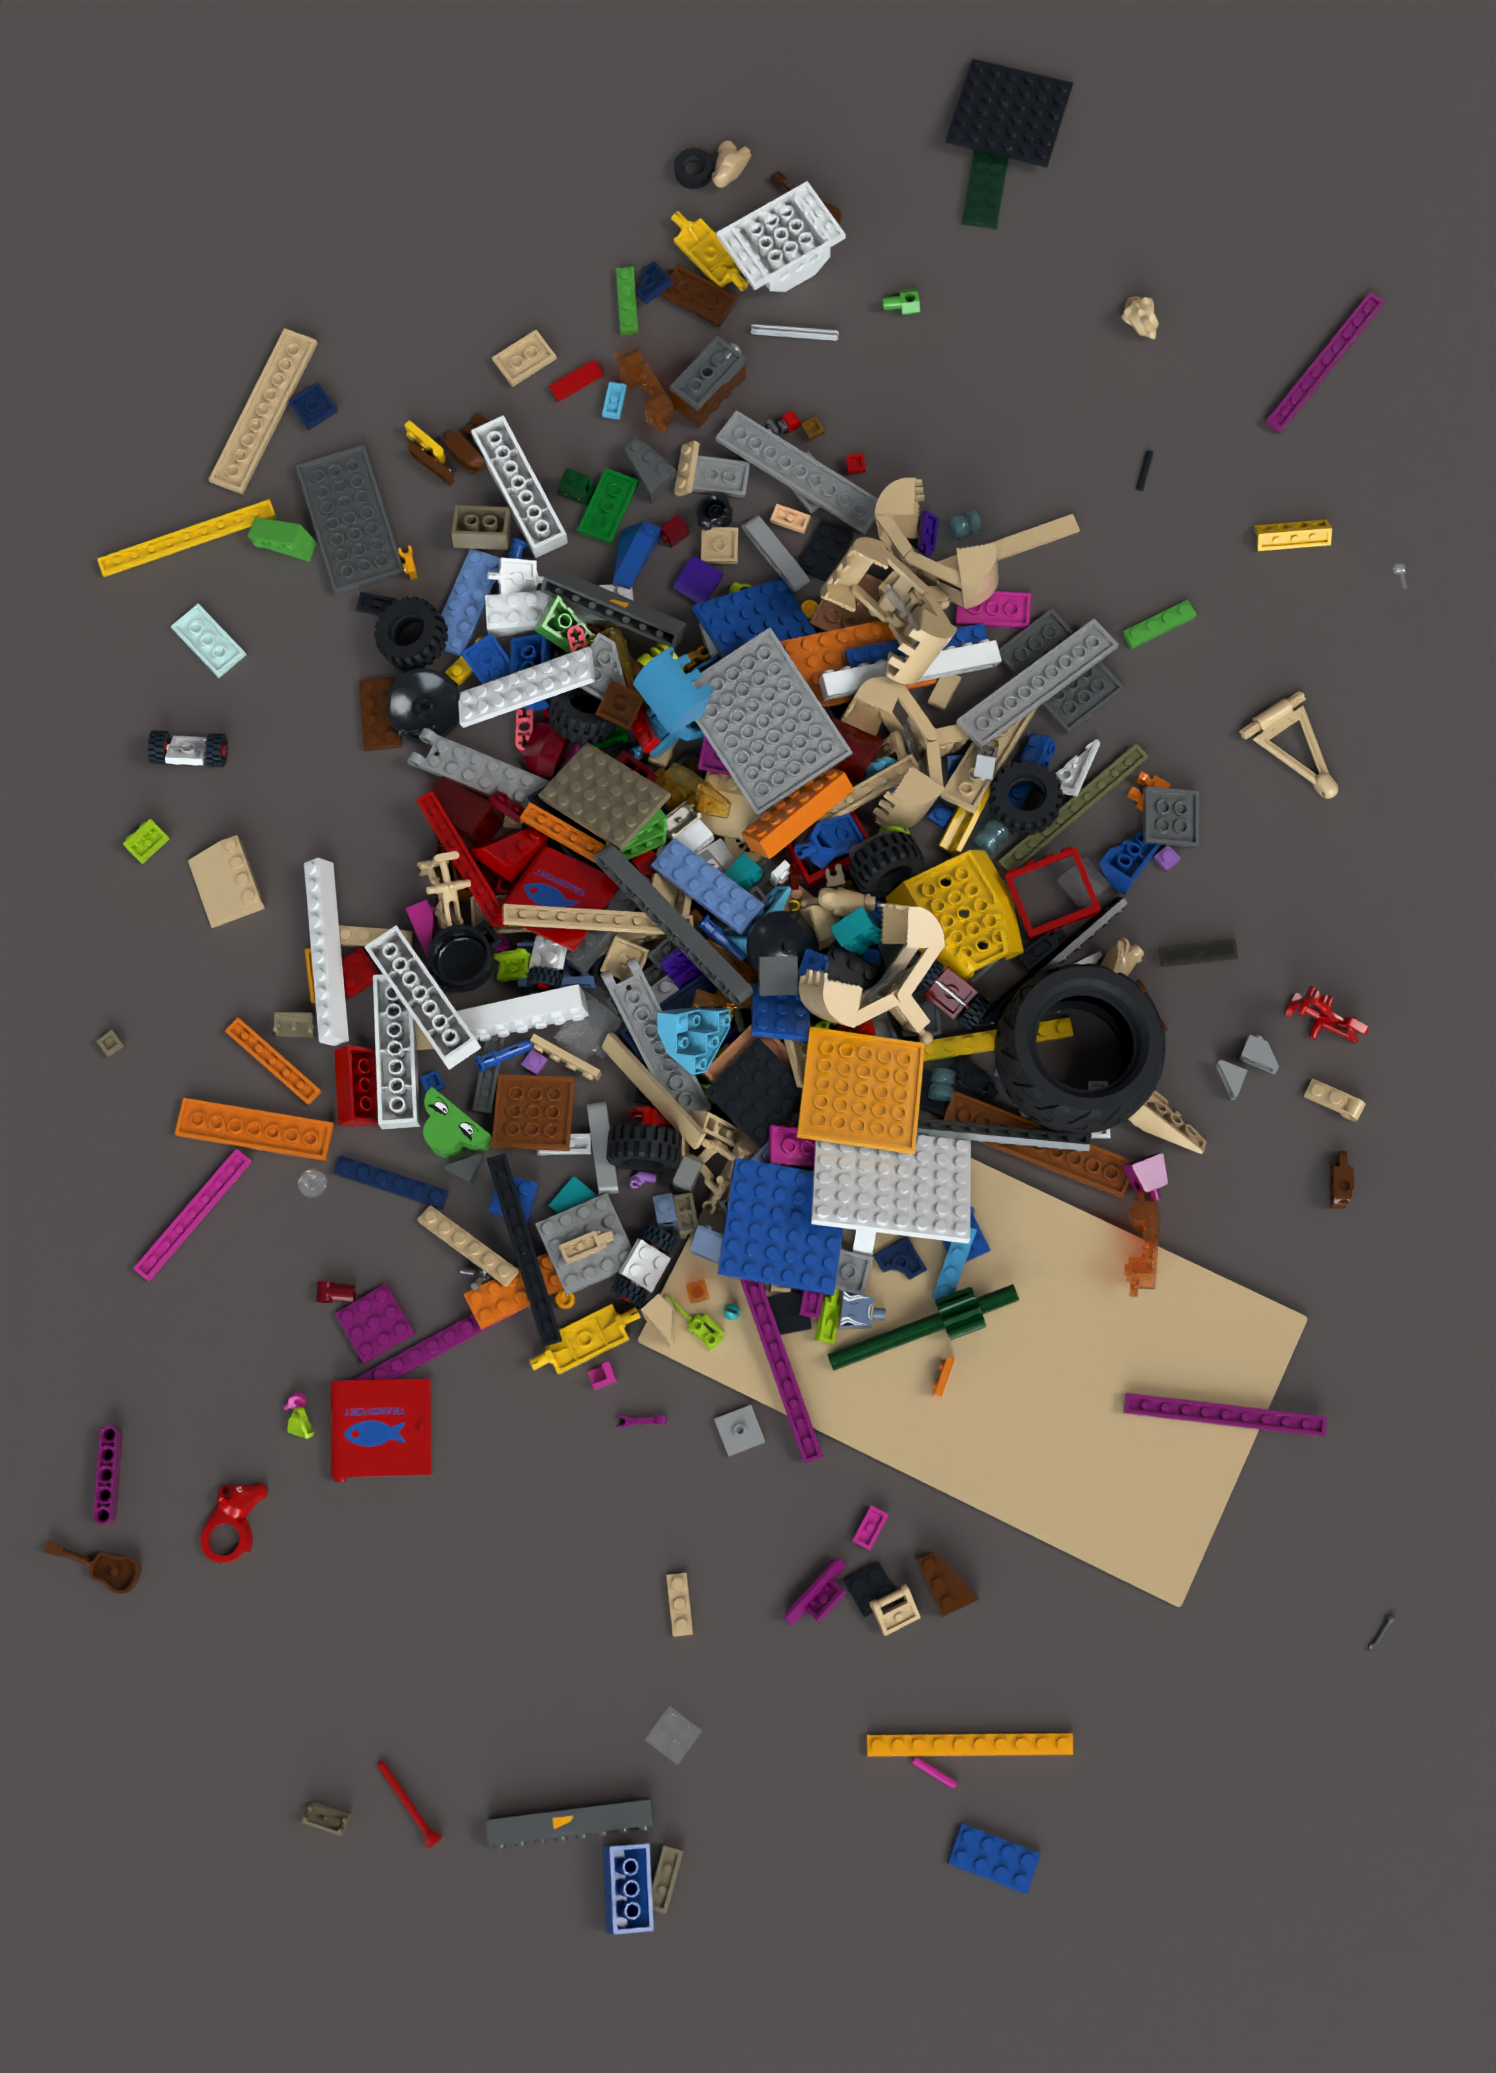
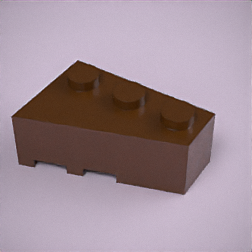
M932 1552L915 1561L941 1617L979 1600L936 1552Z

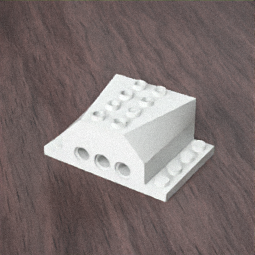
M808 181L716 232L717 238L752 288L756 290L766 285L769 291L786 292L814 276L830 258V247L846 239V234Z

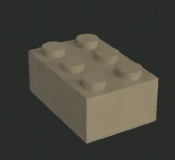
M455 505L451 532L453 548L508 550L511 530L510 507Z

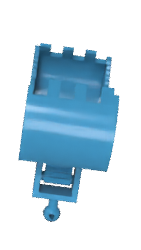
M670 647L649 661L635 678L633 685L652 709L647 715L661 740L660 744L656 745L650 752L652 757H661L679 738L690 741L704 737V733L695 720L704 715L703 713L711 697L710 693L714 690L709 683L696 689L692 682L702 677L701 672L722 659L719 653L696 666L692 672L685 674L681 667L690 663L691 659L685 654L674 660L673 652L675 650L673 647ZM640 745L630 750L634 758L637 760L642 758L644 751Z

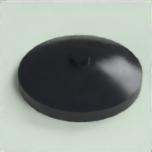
M427 668L414 669L401 675L391 686L386 703L387 715L397 732L400 729H415L430 726V724L434 723L437 728L433 732L439 736L446 737L459 721L458 701L460 700V695L454 683L439 671ZM421 731L408 733L403 736L416 743H425L419 739Z
M774 911L759 918L751 927L746 942L747 956L757 975L758 957L798 956L799 970L806 949L819 953L818 940L811 926L800 916L788 911Z

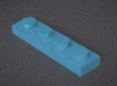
M970 1227L969 1244L951 1242L932 1295L933 1298L938 1299L955 1292L977 1232L976 1228Z

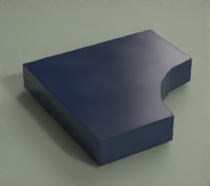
M653 261L640 271L642 283L635 293L647 305L674 284V282Z
M908 1236L873 1255L883 1273L898 1271L911 1280L927 1271Z

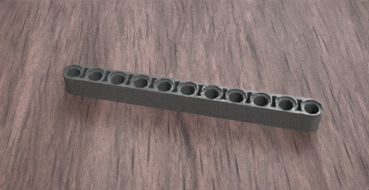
M608 844L594 856L596 864L734 1005H741L753 994V989L749 983L613 845Z

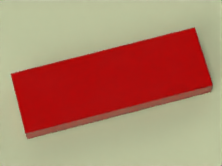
M592 360L549 385V390L559 403L604 376V373L596 361Z

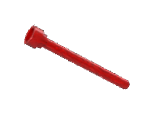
M379 1761L377 1764L378 1768L425 1835L423 1837L425 1839L424 1843L428 1849L433 1847L442 1837L438 1832L430 1829L386 1763Z

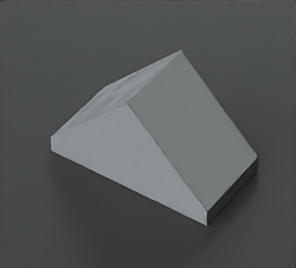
M1223 1060L1218 1061L1215 1067L1232 1101L1236 1099L1240 1092L1247 1070Z
M685 1155L674 1176L673 1190L682 1194L691 1192L693 1194L703 1162Z

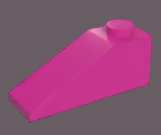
M426 899L407 907L406 911L429 962L428 951L431 941L435 938L436 920L434 917L435 908L433 904L429 905Z

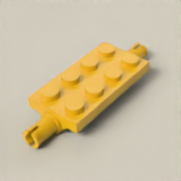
M680 211L673 214L671 217L672 221L681 228L680 234L674 238V243L714 284L721 288L732 281L740 291H743L744 288L746 289L749 282L740 275L742 273L717 238V234L701 218L696 222H691Z
M613 1304L608 1305L560 1329L562 1342L546 1346L544 1353L529 1359L530 1364L535 1371L548 1363H553L558 1375L629 1341L630 1339L624 1329L625 1325L640 1319V1314L636 1306L622 1314H617Z

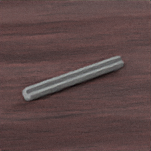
M751 324L750 329L751 334L833 341H837L839 331L833 329Z

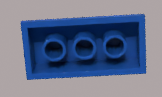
M541 634L512 638L510 674L552 660L554 657V643ZM551 697L522 708L530 710L549 708Z
M650 1843L603 1846L606 1933L615 1935L654 1931Z

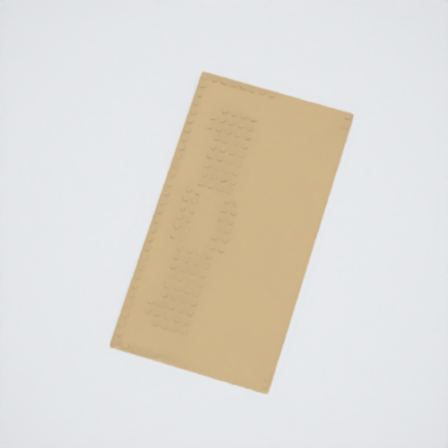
M742 1131L732 1153L735 1155L739 1153L736 1150L738 1146L746 1148L753 1153L758 1146ZM971 1158L970 1206L975 1210L974 1217L990 1248V1252L965 1263L955 1292L972 1287L977 1298L1014 1284L1020 1301L983 1314L986 1322L985 1328L954 1340L948 1338L944 1329L833 1371L827 1354L938 1313L935 1304L936 1298H933L932 1295L947 1256V1251L942 1241L908 1236L927 1269L926 1272L909 1280L898 1271L883 1273L873 1257L874 1254L906 1236L876 1232L872 1252L873 1260L864 1295L875 1298L874 1307L886 1309L885 1320L873 1319L872 1328L840 1330L844 1292L839 1291L838 1301L841 1310L834 1345L814 1340L818 1319L810 1318L812 1330L781 1335L813 1429L1176 1607H1180L1184 1602L1259 1430L1124 1414L1125 1394L1131 1393L1268 1410L1306 1325L1307 1317ZM729 1159L720 1176H725L733 1163ZM794 1167V1168H796V1169H802V1170L810 1171V1170H808V1169H806V1168ZM727 1186L719 1202L729 1198L730 1186ZM713 1192L711 1193L708 1201H710L712 1196L714 1195ZM718 1202L717 1206L719 1209L715 1215L710 1213L712 1205H709L708 1209H703L697 1221L698 1225H709L715 1228V1232L721 1234L724 1231L726 1217ZM843 1228L841 1250L853 1252L856 1235L855 1229ZM691 1233L660 1295L663 1297L664 1295L671 1294L670 1296L692 1318L697 1314L700 1316L704 1313L709 1314L724 1330V1335L721 1337L723 1341L712 1351L709 1350L697 1335L694 1336L692 1334L693 1331L687 1328L689 1323L687 1318L674 1306V1345L670 1347L648 1322H646L638 1338L639 1343L787 1415L740 1279L717 1275L718 1264L692 1254L690 1248L694 1235ZM763 1283L767 1297L785 1294L783 1292H771V1285ZM791 1288V1292L801 1291ZM735 1304L739 1308L738 1318L728 1320L724 1316L726 1305ZM727 1308L728 1312L736 1314L735 1310ZM705 1323L704 1326L711 1333H714V1331ZM947 1356L955 1358L942 1397L933 1396L935 1392L931 1390L935 1378L939 1379L942 1373L938 1371L941 1361H946Z

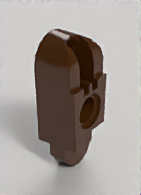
M448 430L442 434L450 455L463 469L465 468L471 474H476L486 467V462L480 453L458 431L453 434Z
M1337 1151L1336 1165H1330L1331 1209H1343L1352 1199L1354 1167L1348 1166L1346 1151Z

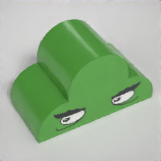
M431 1086L424 1099L425 1109L430 1117L423 1129L424 1138L431 1150L443 1158L455 1157L464 1149L475 1153L488 1150L492 1146L491 1135Z

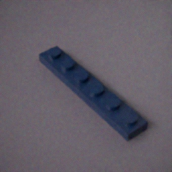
M341 1155L333 1172L334 1175L429 1206L431 1205L441 1210L444 1209L449 1195V1190Z

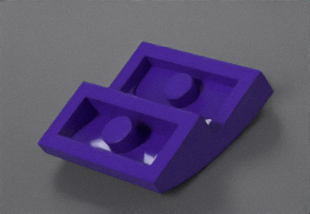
M693 555L682 570L673 588L697 603L708 601L713 590L717 589L724 573Z
M678 947L659 960V963L679 990L703 974Z

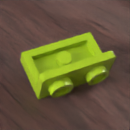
M152 819L144 821L134 834L127 836L123 845L143 864L170 838Z
M516 948V950L502 951L501 953L494 954V959L500 962L497 980L506 982L528 977L531 954L527 950Z

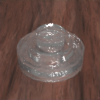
M317 1169L304 1171L298 1179L299 1190L304 1196L309 1198L320 1196L327 1187L325 1175Z

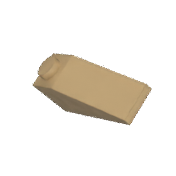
M691 1109L689 1115L706 1133L705 1137L712 1140L718 1139L725 1145L735 1147L742 1133L740 1128L709 1112Z

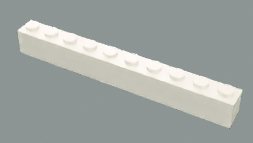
M989 639L979 641L978 644L972 645L970 642L958 648H955V646L945 648L918 682L996 667L1002 661L996 640L989 641ZM886 659L876 661L875 664L871 665L869 663H862L856 668L847 666L841 668L840 671H824L818 679L823 701L855 695L865 681L875 677H887Z
M316 858L304 863L318 1037L320 1043L336 1046L348 1042L349 1036L334 866L332 862Z

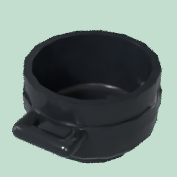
M482 921L475 928L463 924L449 926L440 931L431 941L428 951L430 967L427 970L442 985L440 989L443 993L448 990L460 993L474 991L484 985L491 976L494 967L493 951L502 944L503 939L486 921ZM483 930L493 939L491 943L481 933Z

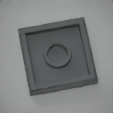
M798 956L758 957L759 996L797 995Z

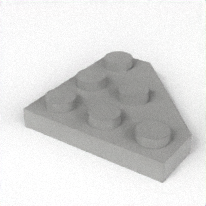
M598 633L590 646L593 654L595 682L580 688L602 700L611 680L625 687L626 684L615 642Z

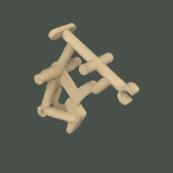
M457 851L437 854L432 860L417 862V866L421 869L419 876L428 875L431 884H433V886L426 887L427 894H438L439 903L435 907V915L441 929L452 926L451 920L456 925L463 924L457 890L471 886L469 879L451 881L447 864H449V860L459 857ZM440 866L444 883L439 882L440 878L436 877L433 867ZM450 901L454 903L455 914L449 909Z
M682 1137L681 1162L685 1155L703 1162L700 1172L705 1177V1184L714 1195L710 1201L707 1200L703 1203L702 1208L708 1209L709 1205H712L710 1213L715 1215L719 1209L717 1203L727 1186L731 1185L734 1159H744L746 1155L750 1156L752 1152L738 1146L736 1150L739 1153L735 1155L720 1140L704 1138L701 1145L706 1149L697 1157L696 1155H689V1143ZM715 1153H720L733 1162L725 1176L717 1177L716 1181L720 1184L719 1186L714 1183V1175L705 1165Z

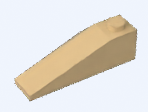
M1154 1090L1145 1104L1134 1115L1129 1117L1134 1126L1147 1133L1200 1154L1205 1150L1206 1140L1191 1125L1185 1124L1180 1117L1181 1114L1178 1111L1174 1113L1167 1105L1169 1103L1168 1100L1156 1090Z

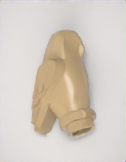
M723 141L720 144L715 172L712 173L715 186L723 188L738 178L752 156L749 148L744 146L737 151L736 146L731 141Z
M837 887V889L822 888L819 891L818 903L822 907L833 911L834 915L845 918L861 906L868 911L874 912L876 897L870 894L864 895L843 887Z
M1120 937L1107 952L1101 965L1115 973L1121 972L1128 976L1136 963L1142 961L1141 957L1144 956V952L1138 945H1130L1128 939Z

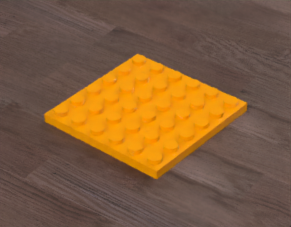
M810 1027L797 1138L914 1154L925 1043Z

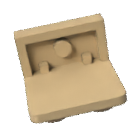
M654 873L650 883L681 915H689L692 898L659 873Z

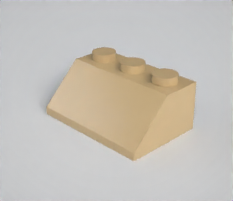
M657 1294L641 1311L646 1321L671 1347L674 1345L675 1315L673 1311L675 1309L673 1308V1303L666 1295L662 1297L660 1294Z

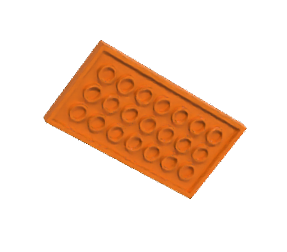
M880 620L780 641V643L825 709L848 704L855 696L851 695L823 701L818 682L824 671H840L841 668L848 666L844 654L845 650L897 639L889 627L890 622ZM932 679L905 686L908 690L935 685L937 681Z

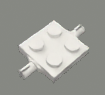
M500 558L499 571H488L487 579L498 580L499 594L536 591L538 583L542 584L543 576H538L537 561Z

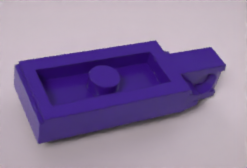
M928 511L921 512L917 550L921 553L920 555L923 554L924 557L930 559L932 551H935L939 518Z

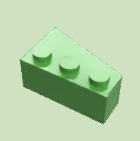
M255 517L248 533V537L256 547L270 549L310 562L317 542L300 524Z
M659 809L622 851L618 848L616 849L629 860L666 844L667 816Z

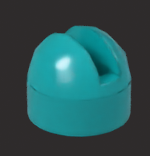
M735 1304L726 1305L724 1316L728 1320H735L739 1316V1308ZM727 1308L735 1310L736 1314L728 1312Z

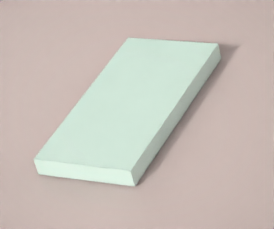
M199 603L170 626L218 678L246 656L243 649Z

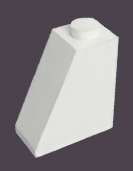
M856 1230L853 1253L872 1257L876 1232Z

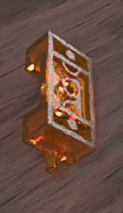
M636 348L624 355H621L620 352L616 353L614 358L619 364L617 367L622 384H627L629 389L640 384L643 391H647L650 395L645 400L646 407L644 408L647 415L645 419L650 427L653 426L655 431L667 432V425L675 422L673 404L640 351Z
M1137 1193V1200L1133 1201V1205L1129 1207L1128 1212L1131 1226H1134L1135 1232L1143 1233V1238H1145V1245H1142V1257L1144 1258L1129 1257L1128 1264L1124 1266V1275L1130 1284V1297H1138V1289H1155L1160 1211L1157 1202L1144 1201L1145 1194Z

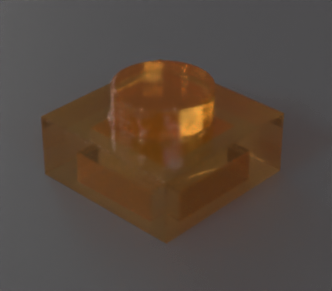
M704 1279L685 1284L690 1304L710 1299Z

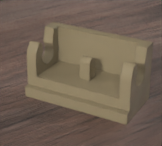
M683 801L666 815V839H675L702 817L700 812L693 810L694 804Z
M836 864L835 871L837 874L835 876H831L827 868L825 872L827 879L825 887L837 889V887L845 888L846 883L841 864Z
M274 1012L275 1036L314 1038L316 1017L313 1013Z
M692 1192L673 1196L681 1239L687 1238V1234L693 1233L695 1236L698 1221Z
M313 1801L308 1805V1812L303 1817L302 1823L339 1836L345 1834L351 1814Z

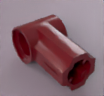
M317 1281L316 1302L355 1301L356 1285Z

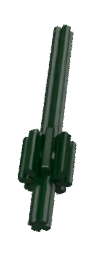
M1014 1284L977 1298L972 1287H967L936 1299L935 1304L938 1313L827 1355L832 1369L835 1371L944 1329L948 1338L954 1340L985 1328L986 1322L983 1314L1020 1300Z

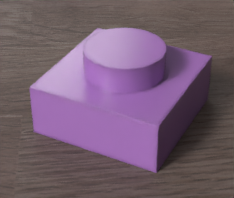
M1169 845L1153 858L1165 872L1181 860L1179 855Z
M532 1049L521 1065L538 1076L547 1064L548 1059Z

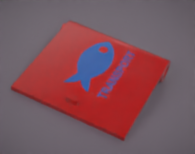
M543 846L495 912V922L502 927L510 926L503 925V904L604 910L619 886L606 873L550 847ZM521 926L575 952L589 932V930Z
M430 1379L330 1382V1476L335 1479V1482H347V1478L431 1475Z

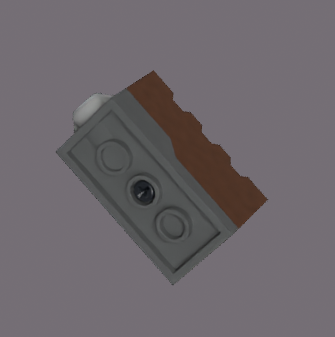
M717 336L670 386L672 408L700 428L708 420L709 415L719 408L720 403L731 395L732 390L746 379L745 356L741 354L740 348L734 343L727 344Z

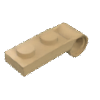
M1313 1078L1304 1094L1305 1098L1341 1113L1345 1119L1352 1122L1358 1121L1366 1105L1362 1100Z

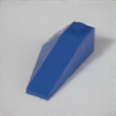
M643 521L625 528L618 540L614 584L629 590L631 589L659 544L661 527Z
M1141 831L1130 840L1123 841L1116 848L1109 849L1099 862L1108 884L1125 895L1161 845L1143 843V831Z

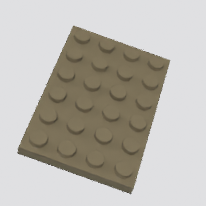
M588 742L586 745H583L538 794L542 801L621 851L671 797L670 793Z

